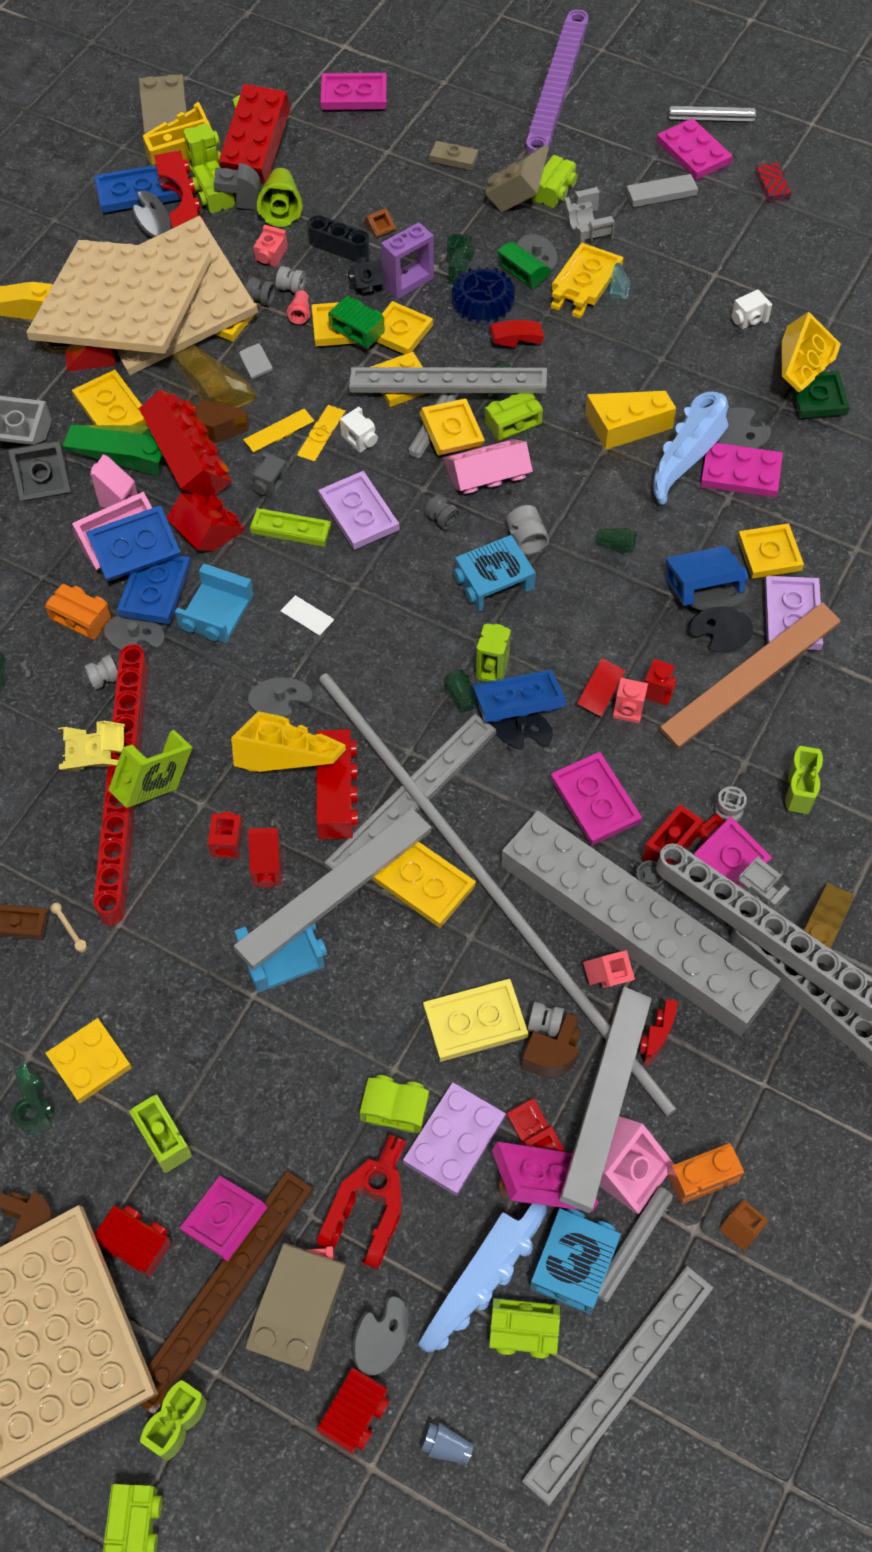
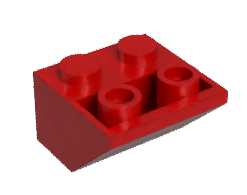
M180 493L166 518L197 550L215 551L245 530V527L238 521V516L228 511L223 506V501L213 495L208 497L197 493Z

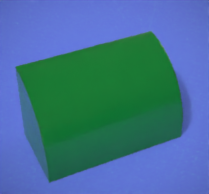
M509 242L497 250L499 266L531 290L552 273L547 265L515 242Z

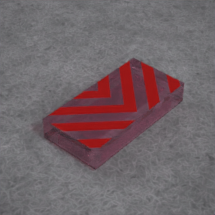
M778 162L756 165L755 173L767 201L775 202L790 199L791 191Z

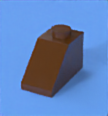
M200 400L196 408V415L206 426V434L213 443H219L244 433L250 428L247 410L206 400Z

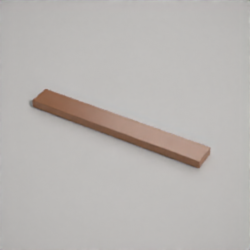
M823 602L660 726L659 731L679 750L835 629L841 620Z

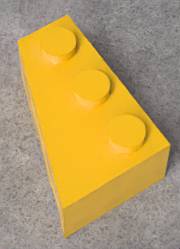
M199 102L194 104L193 109L187 113L181 112L177 114V119L169 124L164 122L143 135L145 153L150 165H155L154 155L181 150L183 159H188L183 133L184 129L196 128L198 125L205 123L209 124Z
M666 391L587 394L585 416L605 450L673 429L676 407Z

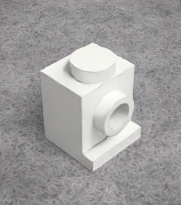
M759 290L753 291L735 300L731 318L741 329L756 325L760 321H763L765 324L769 321L772 303Z
M357 407L340 418L341 436L357 451L361 453L368 447L375 445L378 440V436L375 434V426L369 418L363 416L362 408Z

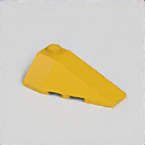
M27 282L0 286V316L33 320L53 284Z
M810 312L789 324L782 339V377L798 392L807 387L819 373L826 369V366L836 359L841 345Z
M259 711L231 737L234 767L243 768L248 771L262 772L333 764L346 750L345 744L323 734L312 735L308 733V728L303 725L297 727L291 725L288 718Z

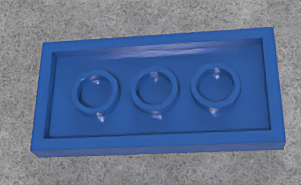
M156 165L94 175L102 213L133 208L134 205L143 206L137 197L138 192L142 190L152 193L162 203L182 200L175 192L161 189Z

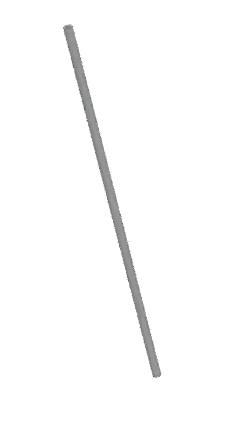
M328 673L323 674L319 678L322 685L606 1040L610 1029L607 1021ZM635 1058L631 1071L632 1074L668 1117L676 1110V1107Z

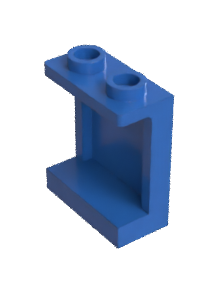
M726 546L666 558V582L684 606L694 604V590L731 583L738 593L745 592V583L748 581L747 570L741 566L736 556L732 555Z

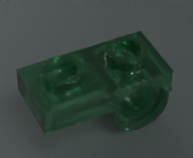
M453 234L447 239L449 284L458 286L461 277L466 275L468 261H472L474 257L475 247L472 246V236Z
M26 1064L14 1069L24 1098L19 1100L13 1107L12 1116L14 1121L28 1135H35L40 1132L42 1134L52 1129L53 1126L49 1118L54 1116L48 1099L42 1100L39 1091L44 1088L38 1073L34 1072L31 1074ZM36 1112L34 1119L28 1122L23 1121L27 1113Z

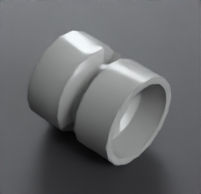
M532 505L520 506L510 512L506 518L509 531L524 555L535 554L543 550L549 543V536L544 525L541 523V517L536 507Z

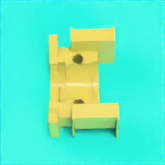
M100 721L97 722V733L86 734V730L58 728V730H63V741H65V755H62V757H65V761L59 764V770L78 772L87 766H117L119 760L111 759V753L122 752L125 724Z

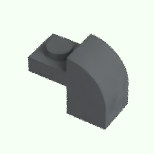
M239 163L238 170L215 168L214 190L237 193L236 208L257 210L256 203L261 184L257 172L243 163Z

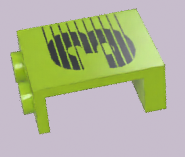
M175 730L170 731L163 752L150 758L143 756L133 745L123 747L108 791L128 808L176 790L193 747Z

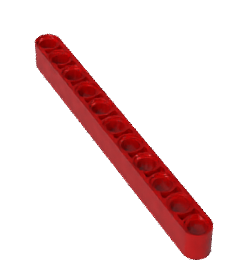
M129 644L123 647L119 654L112 722L125 724L124 731L131 730L124 733V747L133 745L140 752L148 664L142 647L137 644ZM111 753V759L119 760L121 753ZM108 766L94 893V907L102 923L109 926L117 925L125 916L135 805L128 808L124 805L115 806L121 802L108 791L117 766ZM119 827L122 828L121 830H119V831H117V832H112V831H113L114 829H116V828H119ZM120 853L118 856L110 858L112 854ZM111 879H118L112 884H106ZM109 905H115L111 910H104Z

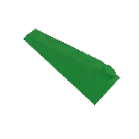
M70 425L62 446L65 450L99 460L102 455H106L117 465L160 477L166 461L148 425Z

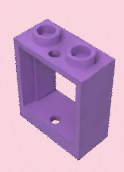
M420 222L381 243L382 269L385 281L383 287L396 299L434 279V235ZM417 250V260L401 268L400 258Z

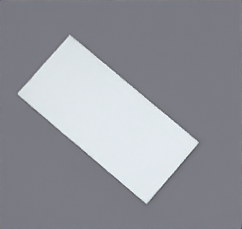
M296 595L281 610V612L318 635H321L334 621L333 618Z

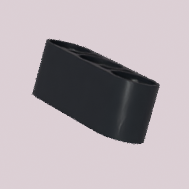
M320 215L313 216L308 220L309 243L312 246L354 262L359 258L370 257L369 235L367 232Z

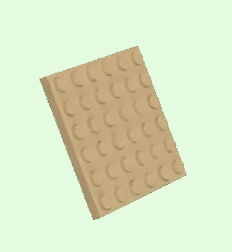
M200 216L139 244L166 248L174 247L177 249H197L200 251H210L211 262L166 353L115 350L128 374L132 375L258 313L255 303Z
M78 240L28 328L27 336L29 340L165 354L211 262L210 251Z
M79 1205L0 1247V1480L158 1395L85 1210Z

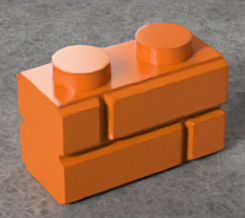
M61 584L56 590L55 595L51 596L45 606L49 619L92 640L97 638L102 628L104 629L106 623L111 619L107 602L98 596L92 598L86 595L78 586L69 587Z
M728 1143L671 1166L668 1178L682 1205L720 1190L724 1185L728 1187L738 1183L744 1171L732 1145Z

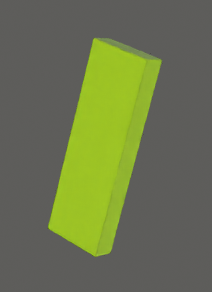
M257 508L250 531L252 534L325 547L332 526L331 521Z

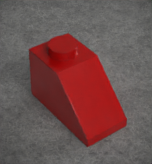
M71 344L65 350L67 371L116 366L115 352L112 348Z
M278 828L248 829L250 875L253 886L272 888L276 885H282L283 853Z

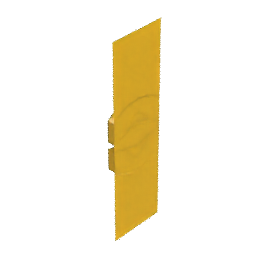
M328 405L318 422L311 429L308 438L297 455L315 461L340 421V418L345 413V410Z
M302 409L243 440L255 452L274 441L282 440L284 436L288 437L292 432L314 422V419L305 409Z

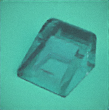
M616 262L611 277L609 295L610 297L627 299L631 282L621 264Z

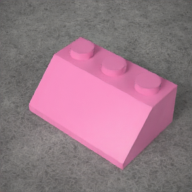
M512 439L443 457L444 465L454 488L460 491L463 490L464 494L478 491L477 486L487 484V487L501 485L503 479L511 478V481L526 478V473L533 472L527 442Z
M144 492L72 523L73 533L84 555L96 571L100 569V566L89 543L86 531L151 509L152 507Z

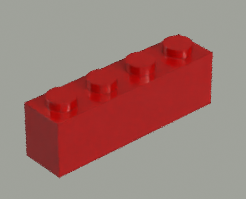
M350 729L317 730V734H323L346 745V750L333 764L317 765L318 839L353 838V827H358V809L353 810V803H358L357 786H352V780H358L357 763H352V757H357V740H351Z

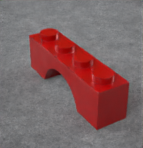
M181 150L154 155L161 189L171 190L182 199L180 205L169 213L172 229L197 217V212L201 211L198 197L193 198L192 194L196 192L193 178L188 179L187 174L190 173L188 159H183Z

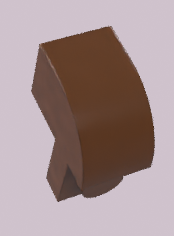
M569 1013L566 1014L557 1040L533 1031L522 1058L521 1069L547 1078L559 1077L569 1072L576 1064L580 1048L576 1047L581 1033V1029L577 1028L579 1017Z
M11 1191L9 1196L0 1192V1212L18 1219L9 1238L10 1241L56 1218L50 1205L35 1191L32 1192L29 1200L16 1192Z

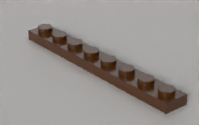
M286 1171L265 1200L264 1204L268 1208L228 1262L226 1260L222 1261L148 1365V1370L158 1392V1395L140 1404L149 1413L155 1415L161 1411L163 1400L168 1391L177 1382L183 1380L312 1195L314 1190L311 1186Z

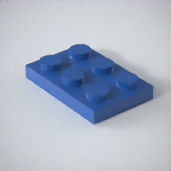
M161 505L86 531L87 538L106 582L181 555Z
M177 556L131 573L117 608L118 616L170 624L191 566L190 557Z
M552 669L472 685L473 695L485 722H498L505 718L523 717L531 713L553 711L557 708L566 707L565 696Z

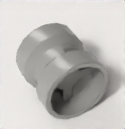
M285 266L279 268L276 276V288L278 290L286 291L288 289L294 294L297 291L304 290L306 283L305 271H291L289 267Z
M110 655L101 658L98 665L94 663L84 665L94 690L102 688L104 681L112 683L117 681L118 671Z
M732 786L722 789L717 798L714 814L717 813L725 821L730 816L736 822L740 821L747 802L745 793L741 789Z
M534 1002L528 1031H543L548 1036L558 1038L564 1008L555 1006L551 1009L547 1008L543 1003ZM545 1013H546L547 1016H546L545 1025H542V1024H543V1020H544V1015H545Z

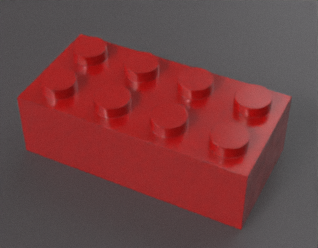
M243 84L219 158L221 168L238 170L239 163L246 164L257 172L260 183L265 184L270 175L291 109L286 91Z
M160 389L139 407L146 424L182 490L197 493L201 496H216L232 482L228 475L229 469L227 465L220 460L217 454L218 448L207 436V428L196 415L197 410L189 400L185 401L173 393L169 394Z

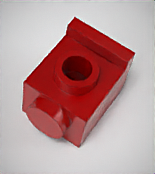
M657 659L653 660L644 682L648 683L645 699L668 706L677 684V678L673 677L674 665Z
M232 812L212 813L207 843L211 857L240 858V844L243 831L241 815H236Z

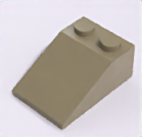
M183 74L139 78L144 134L164 122L169 124L177 119L176 115L181 112L187 113Z
M547 144L490 176L485 194L501 212L538 193L549 149Z
M284 1243L257 1310L246 1349L310 1371L318 1361L347 1264Z

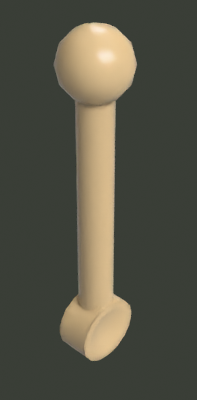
M53 903L50 910L52 913L57 914L74 940L76 951L80 953L87 950L86 942L80 940L61 911V904Z

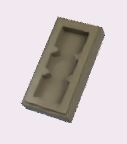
M436 141L429 155L430 162L472 171L478 158L479 150Z

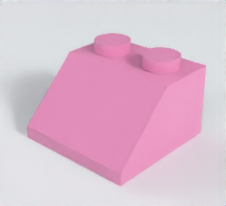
M619 1116L599 1186L634 1213L639 1214L666 1178L671 1166L675 1164L642 1123Z

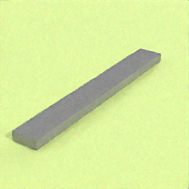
M351 367L349 389L350 393H546L547 368Z
M474 714L411 778L430 800L496 734V729ZM403 785L353 834V838H348L324 862L328 870H333L412 808L416 812L421 809Z
M412 808L234 945V951L254 971L431 833L432 827Z
M623 987L618 998L559 1201L587 1213H590L594 1207L652 999L627 987Z
M688 1266L522 1480V1483L548 1507L714 1287Z

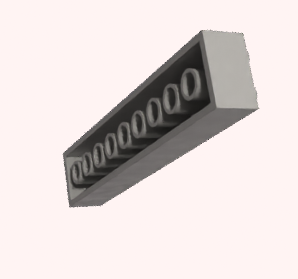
M538 810L502 850L501 866L621 952L627 950L628 956L739 1036L744 1034L775 993L781 978Z

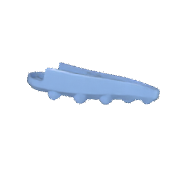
M719 392L702 393L690 403L689 407L684 408V421L676 425L677 436L673 442L669 441L664 444V455L655 470L653 489L659 504L663 505L667 502V494L672 484L702 458L728 428L729 424L726 413L729 406L724 394Z
M532 1204L519 1221L506 1213L500 1215L477 1253L434 1316L418 1343L420 1348L426 1352L445 1349L449 1342L448 1337L454 1331L465 1329L469 1325L470 1315L476 1309L485 1310L488 1307L494 1290L499 1285H506L510 1282L514 1271L513 1266L520 1255L527 1256L531 1254L533 1250L531 1239L547 1215L546 1205Z

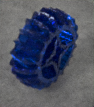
M479 266L476 270L469 268L467 273L461 272V276L456 277L452 287V302L456 312H460L462 318L468 316L469 322L474 319L478 321V324L480 321L489 323L491 319L498 321L499 317H505L507 312H511L512 305L515 302V287L511 277H507L505 272L499 273L497 268L490 270L488 266L486 269H481Z

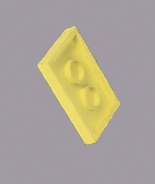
M510 979L423 1002L440 1062L528 1038V1031Z

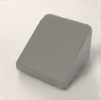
M259 343L239 352L240 365L251 380L273 371Z

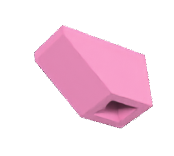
M102 455L98 463L93 465L90 475L101 507H110L138 494L135 481L108 456Z

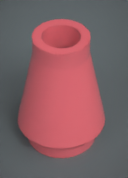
M297 291L287 308V315L294 324H303L310 318L309 296L305 291Z

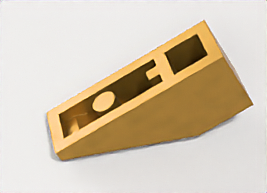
M827 883L804 931L830 948L854 895ZM796 946L795 951L797 953H804L799 946ZM817 963L818 967L821 968L823 963Z

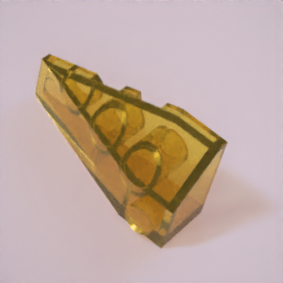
M193 344L171 355L201 400L235 408L257 400V395L244 378Z

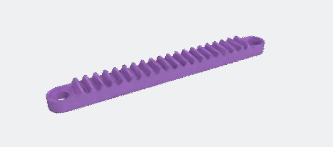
M572 10L568 13L530 126L526 141L527 154L538 149L533 148L532 146L534 145L544 146L547 144L550 147L588 27V14L583 10Z

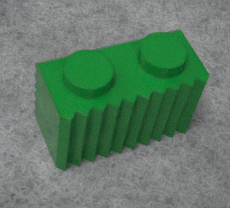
M349 295L344 297L328 312L329 327L366 348L375 343V340H378L385 332L384 316L378 310L368 308L360 300H354Z

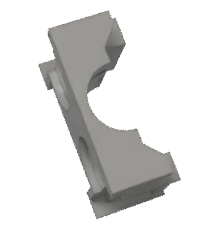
M597 186L591 189L575 191L573 204H571L569 197L564 198L563 213L579 245L581 242L584 243L586 239L593 241V238L610 236L611 240H613L615 222L612 216L594 220L593 211L598 210L600 193Z
M759 856L738 878V881L744 885L743 889L774 911L790 890L786 885L780 891L773 887L780 880L782 874H779L766 864Z

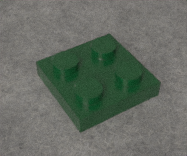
M839 371L819 373L801 392H798L791 386L799 418L847 415L850 407Z

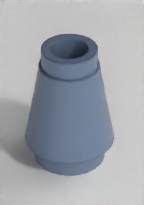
M429 1423L420 1450L426 1452L427 1457L467 1465L474 1444L468 1442L441 1423L437 1425Z

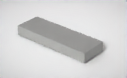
M687 174L628 185L626 193L632 207L696 196L698 188L692 175Z

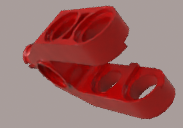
M388 1135L379 1159L375 1161L367 1160L341 1183L320 1230L317 1245L323 1248L333 1247L334 1250L358 1195L364 1194L373 1201L385 1203L384 1215L378 1229L374 1228L371 1246L365 1260L361 1263L378 1270L402 1215L400 1176L396 1165L407 1144L404 1140L398 1137L396 1142L395 1136ZM382 1177L387 1181L384 1188L376 1190L370 1187V1183L374 1178Z

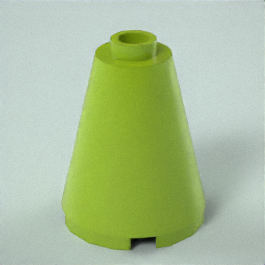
M285 168L274 169L258 194L257 211L269 225L285 227L291 225V222L300 217L303 203L291 173Z

